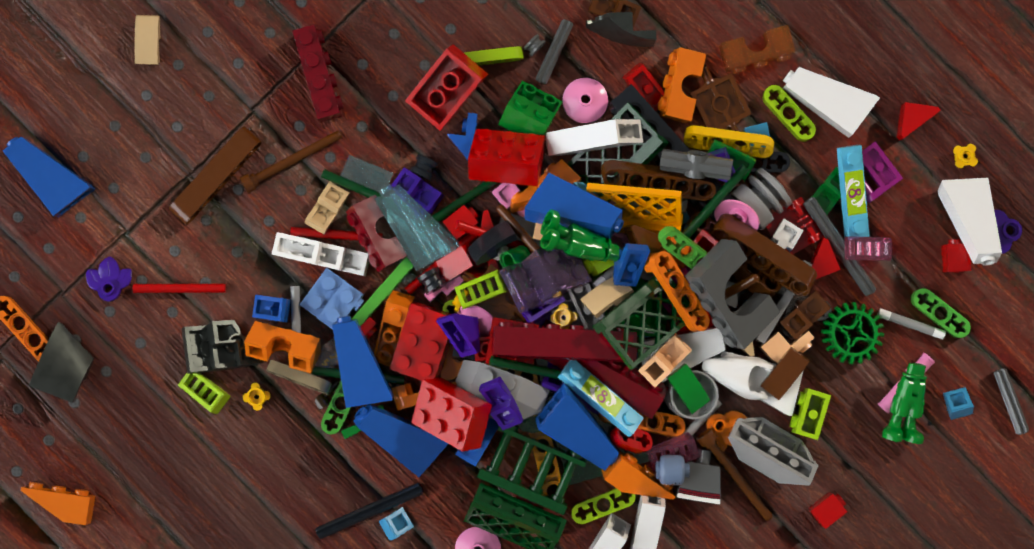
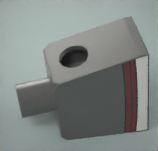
M698 449L696 462L685 461V463H689L690 474L689 478L685 477L682 485H677L675 490L676 498L720 505V467L710 464L712 454L710 450Z

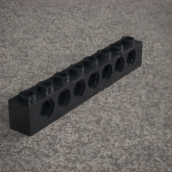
M632 84L610 102L609 106L611 109L609 111L613 116L627 103H630L639 110L640 115L654 127L655 131L669 142L670 150L690 151ZM626 112V113L623 115V118H622V119H632V118H630V117L628 116V113ZM642 129L643 143H646L652 136H646ZM661 152L655 156L657 166H660ZM712 178L717 193L722 186L715 178ZM680 181L676 186H682L686 181ZM703 184L699 189H705L709 184ZM729 194L724 198V200H734ZM688 199L694 207L698 205L701 210L707 205L705 201ZM714 210L709 217L716 222Z

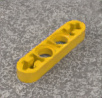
M689 126L685 130L683 139L685 145L690 148L709 150L713 143L712 138H721L723 140L722 143L751 157L758 158L770 157L774 151V140L770 136L703 126ZM743 141L746 145L738 146L734 142Z

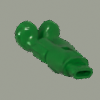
M551 209L547 212L541 227L543 237L541 238L540 245L542 249L548 251L560 249L564 250V253L569 256L584 258L590 261L601 260L606 262L609 259L616 262L618 260L619 245L613 244L611 239H606L574 223L566 228L559 224L560 214L558 211Z
M908 363L907 372H903L902 375L904 376H902L897 384L896 394L890 407V412L893 415L889 424L882 431L883 438L895 442H902L903 439L910 443L923 444L924 436L916 430L915 424L916 418L922 417L924 411L927 376L924 375L926 365ZM902 417H905L903 425L901 427Z

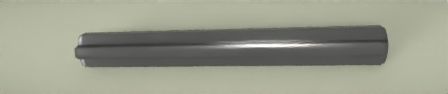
M814 197L807 199L803 206L825 238L829 240L831 247L863 294L869 296L876 291L875 285Z

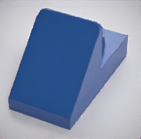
M468 113V118H463L462 132H466V136L447 134L467 161L477 129L478 115L475 113Z
M626 243L624 249H619V258L616 262L614 261V285L637 286L650 253L648 245Z

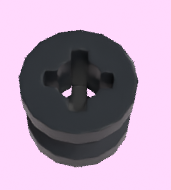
M418 154L416 157L417 162L411 167L410 171L430 181L432 178L431 173L433 169L437 168L438 163Z
M438 267L418 277L419 283H422L425 287L426 295L438 291L447 284L445 279H441Z

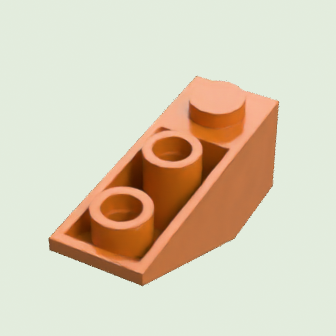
M562 159L556 164L553 162L545 169V173L539 179L538 186H528L523 192L518 191L511 198L510 211L515 213L525 210V206L548 173L571 184L580 182L581 177Z
M393 290L387 299L374 351V356L378 363L391 366L410 304L415 299L414 296Z
M618 450L619 455L613 465H609L605 471L601 470L604 480L623 493L672 500L675 498L672 490L673 485H662L659 479H656L655 472L647 465L642 467L637 463L638 460L628 452L624 454Z
M29 482V485L23 486L20 491L62 522L88 525L92 521L95 495H89L88 490L75 489V492H69L63 486H52V489L43 488L42 483Z

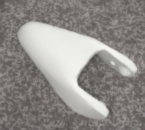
M753 356L717 357L704 360L702 370L715 381L745 399L763 400L768 397L764 391L757 393L755 390L750 391L748 387L750 372L755 366L765 368L767 372H771L775 366L764 359Z

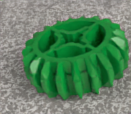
M852 302L850 308L847 303H843V311L836 306L834 307L836 315L831 312L828 313L831 322L823 321V324L828 326V330L822 329L821 333L828 334V338H823L822 343L830 342V345L825 350L831 351L834 349L835 351L831 355L833 358L841 354L839 358L841 363H844L848 357V363L854 364L856 357L857 362L861 364L863 363V356L867 360L871 359L869 351L874 354L878 353L874 345L882 346L883 343L878 341L877 337H884V333H878V329L884 326L883 324L875 323L879 320L880 316L875 315L871 317L874 311L872 308L865 312V304H861L857 309L856 302ZM848 314H856L848 326L837 324L842 317ZM862 318L869 326L870 336L862 330ZM855 328L854 332H857V335L862 337L849 338L850 335L845 330ZM835 330L841 333L844 338L843 349L836 341ZM858 340L867 342L866 346L860 351L850 352L851 347Z

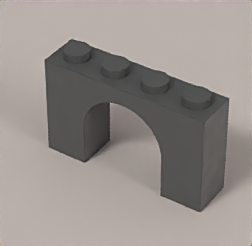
M721 239L685 277L690 283L691 290L701 300V306L713 319V325L724 336V342L731 348L735 347L745 350L780 311L770 295L756 292L738 310L730 311L725 301V287L731 275L747 260V257L737 241Z

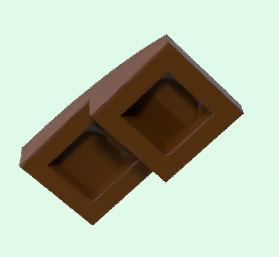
M592 0L588 12L596 16H602L609 12H633L634 28L641 6L627 0Z
M814 290L780 323L796 340L815 321L831 309V306Z
M790 347L777 362L774 370L761 383V387L780 400L810 361L793 347Z

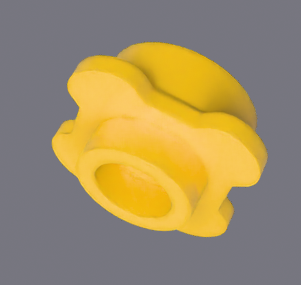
M969 144L966 147L956 146L953 149L956 167L963 168L967 165L972 167L977 165L978 159L975 157V145Z
M564 303L560 304L550 317L552 323L560 325V329H570L572 322L578 319L577 313L568 309V305Z
M253 383L251 389L243 395V401L248 402L253 406L254 410L258 411L262 409L263 403L269 400L271 395L269 391H264L260 388V384Z

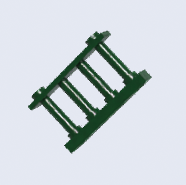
M499 426L497 430L504 432L490 466L487 465V468L481 467L477 478L564 515L568 505L564 503V494L577 464L585 467L586 461L582 460L583 457L572 450L568 454L518 432L519 427L517 426L502 430ZM512 437H516L525 441V445L512 475L506 478L499 474L500 470L498 469ZM536 446L546 450L547 453L534 483L527 487L521 484L522 480L520 478L533 447ZM557 455L568 460V464L555 494L552 493L550 497L542 493V486Z

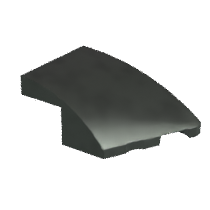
M609 12L595 17V20L586 21V28L617 43L637 47H653L657 40L656 30L633 31V12Z
M235 320L212 321L204 326L182 328L187 374L228 370L260 364L259 359L246 356L244 344L246 337L241 334Z
M58 322L36 366L29 386L74 403L82 381L86 380L94 357L65 328L63 323Z

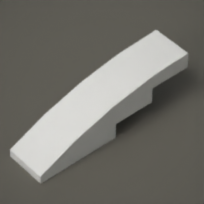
M279 232L276 234L272 255L365 277L369 265L368 253Z

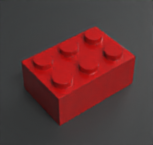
M453 44L446 48L405 102L441 131L463 107L488 76V73Z
M476 129L468 156L469 180L538 186L545 157V135Z
M419 302L411 303L390 370L421 381L439 378L451 342L436 320L440 317L451 315V313Z
M441 377L424 379L420 386L411 423L462 452L479 449L482 445L492 404Z

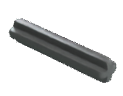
M565 19L561 21L536 76V81L539 83L547 84L571 32L572 22Z
M1006 368L994 371V376L1017 435L1025 434L1029 431V427Z

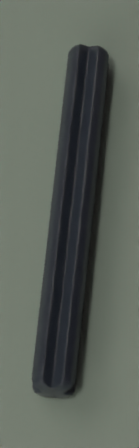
M420 483L411 485L318 526L315 529L319 539H323L422 495L424 490Z

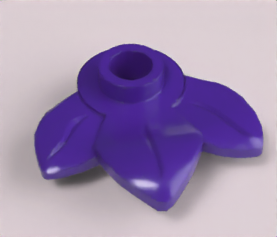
M994 209L1002 254L1010 250L1012 242L1020 238L1022 226L1017 220L1009 219L1003 211ZM1008 226L1013 228L1011 235L1006 232Z
M109 256L101 262L98 270H87V284L91 289L98 292L102 300L107 302L114 301L119 297L121 290L130 284L132 270H120L116 260ZM112 286V290L106 293L105 289Z

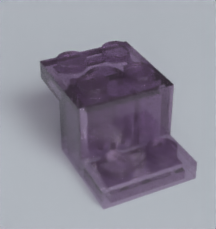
M542 248L537 249L522 262L504 267L499 271L520 313L553 303L569 290L587 285L592 281L582 260L578 257L569 256L564 253V250L560 249L552 251Z

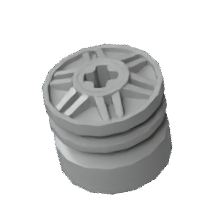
M759 168L755 172L756 177L751 175L748 178L752 189L741 184L730 196L734 200L749 205L756 212L760 222L759 229L763 230L774 220L770 209L781 214L784 211L782 206L788 208L792 201L782 184L767 171Z
M691 370L710 398L708 403L693 414L689 412L678 397V393L670 382L667 381L665 385L669 388L664 401L668 409L675 415L687 419H702L715 409L719 398L718 387L714 379L707 373Z

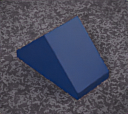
M255 295L252 317L288 322L291 300Z

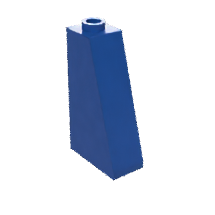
M15 137L11 139L3 150L4 154L55 217H61L95 190L91 184L26 138Z
M551 173L547 174L524 208L525 220L542 224L547 212L553 209L560 214V225L568 228V226L574 223L606 239H611L615 232L619 233L624 224L622 209Z
M351 316L337 318V322L332 324L346 408L392 401L393 393L357 319L351 320Z
M563 383L541 413L535 418L538 430L605 471L609 465H613L616 462L619 451L612 443L608 433L569 387Z
M372 404L361 407L356 412L355 419L353 420L361 431L417 477L424 473L448 445V443L412 424V421Z

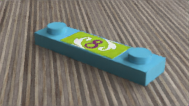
M862 145L837 148L844 238L846 240L870 237Z
M569 360L558 375L562 382L626 436L630 437L634 434L643 417L576 360Z

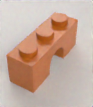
M682 47L674 49L670 53L668 58L669 72L663 80L664 96L660 98L658 103L660 117L682 123L692 121L696 99L684 94L682 91V81L685 77L695 79L702 76L706 54Z
M258 321L254 322L244 341L246 356L268 362L274 352L280 350L289 352V368L310 374L321 354L320 338Z

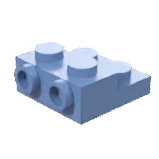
M326 268L299 305L333 330L332 324L337 322V318L349 316L353 310L357 312L364 303L362 299L364 294L329 268Z

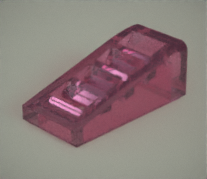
M845 237V260L890 261L892 259L891 238ZM855 242H857V255H855Z
M688 432L655 445L646 451L653 471H655L656 460H658L656 453L659 452L662 456L666 455V450H669L670 455L683 456L685 462L700 457L695 440ZM684 445H687L688 450L685 451ZM678 447L679 454H676L674 448Z

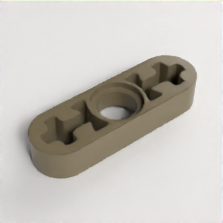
M270 360L266 369L267 372L326 395H328L332 385L331 382L289 368L288 365L275 360Z

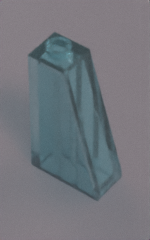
M389 184L378 191L380 195L375 198V201L416 271L456 250L460 246L458 241L400 185L392 188Z

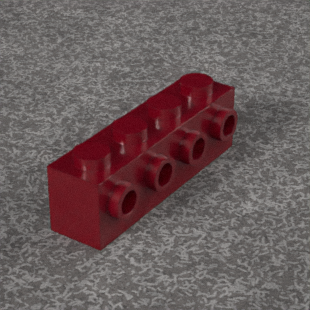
M314 24L292 30L318 121L321 123L342 117L341 109H344L341 96H336L334 88L338 87L334 73L330 74L328 65H331L328 51H323L322 43H325L322 30H317Z

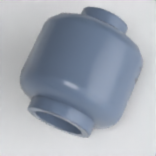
M662 455L660 460H656L655 477L659 479L662 485L680 486L684 483L685 477L689 478L690 466L689 463H685L683 456Z

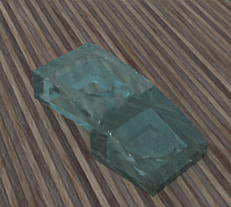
M349 155L340 176L385 194L393 173Z

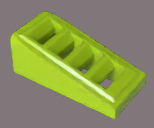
M495 270L454 287L462 309L508 292L500 270ZM491 278H495L499 290H494ZM481 282H486L489 294L485 293ZM473 285H477L481 297H476ZM468 288L472 301L468 302L463 289Z
M186 373L178 384L180 388L214 414H218L230 398L228 393L202 373ZM196 376L198 378L191 388L188 387ZM204 383L205 385L202 387L199 393H196L201 384ZM210 389H212L208 397L204 399L203 397L207 394V392Z

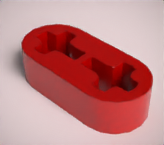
M617 427L613 428L610 434L611 441L616 447L634 453L646 452L653 445L651 435L638 428L630 437L626 436Z

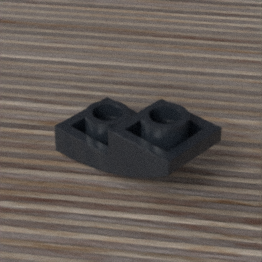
M506 220L476 239L467 249L468 253L478 266L498 257L496 249L516 241V233Z

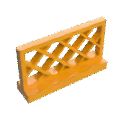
M587 183L586 192L596 197L598 196L593 192H601L604 195L598 198L604 201L611 199L616 203L614 206L625 209L622 212L624 224L619 233H625L623 227L627 225H637L657 234L667 226H673L681 232L683 223L682 191ZM624 194L627 196V198L622 199L617 195ZM646 196L651 199L646 202L641 197ZM664 199H676V201L668 203ZM634 201L640 206L634 208L629 203ZM658 203L663 208L658 210L653 205Z

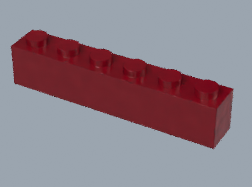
M546 319L542 328H546L547 324L555 323H552L551 321ZM544 359L562 370L569 361ZM576 360L630 407L650 419L653 418L665 399L669 387L664 385L663 382L654 387L638 371V368L630 370L624 362Z
M500 322L499 326H494L492 356L502 358L624 362L601 332L598 334L594 328L593 330H584V326L570 325V329H560V325L547 324L546 328H537V324L524 323L522 327H513V323ZM617 328V331H610L616 340L623 341L624 329ZM629 330L628 342L637 343V332ZM628 346L627 354L632 361L637 359V347Z

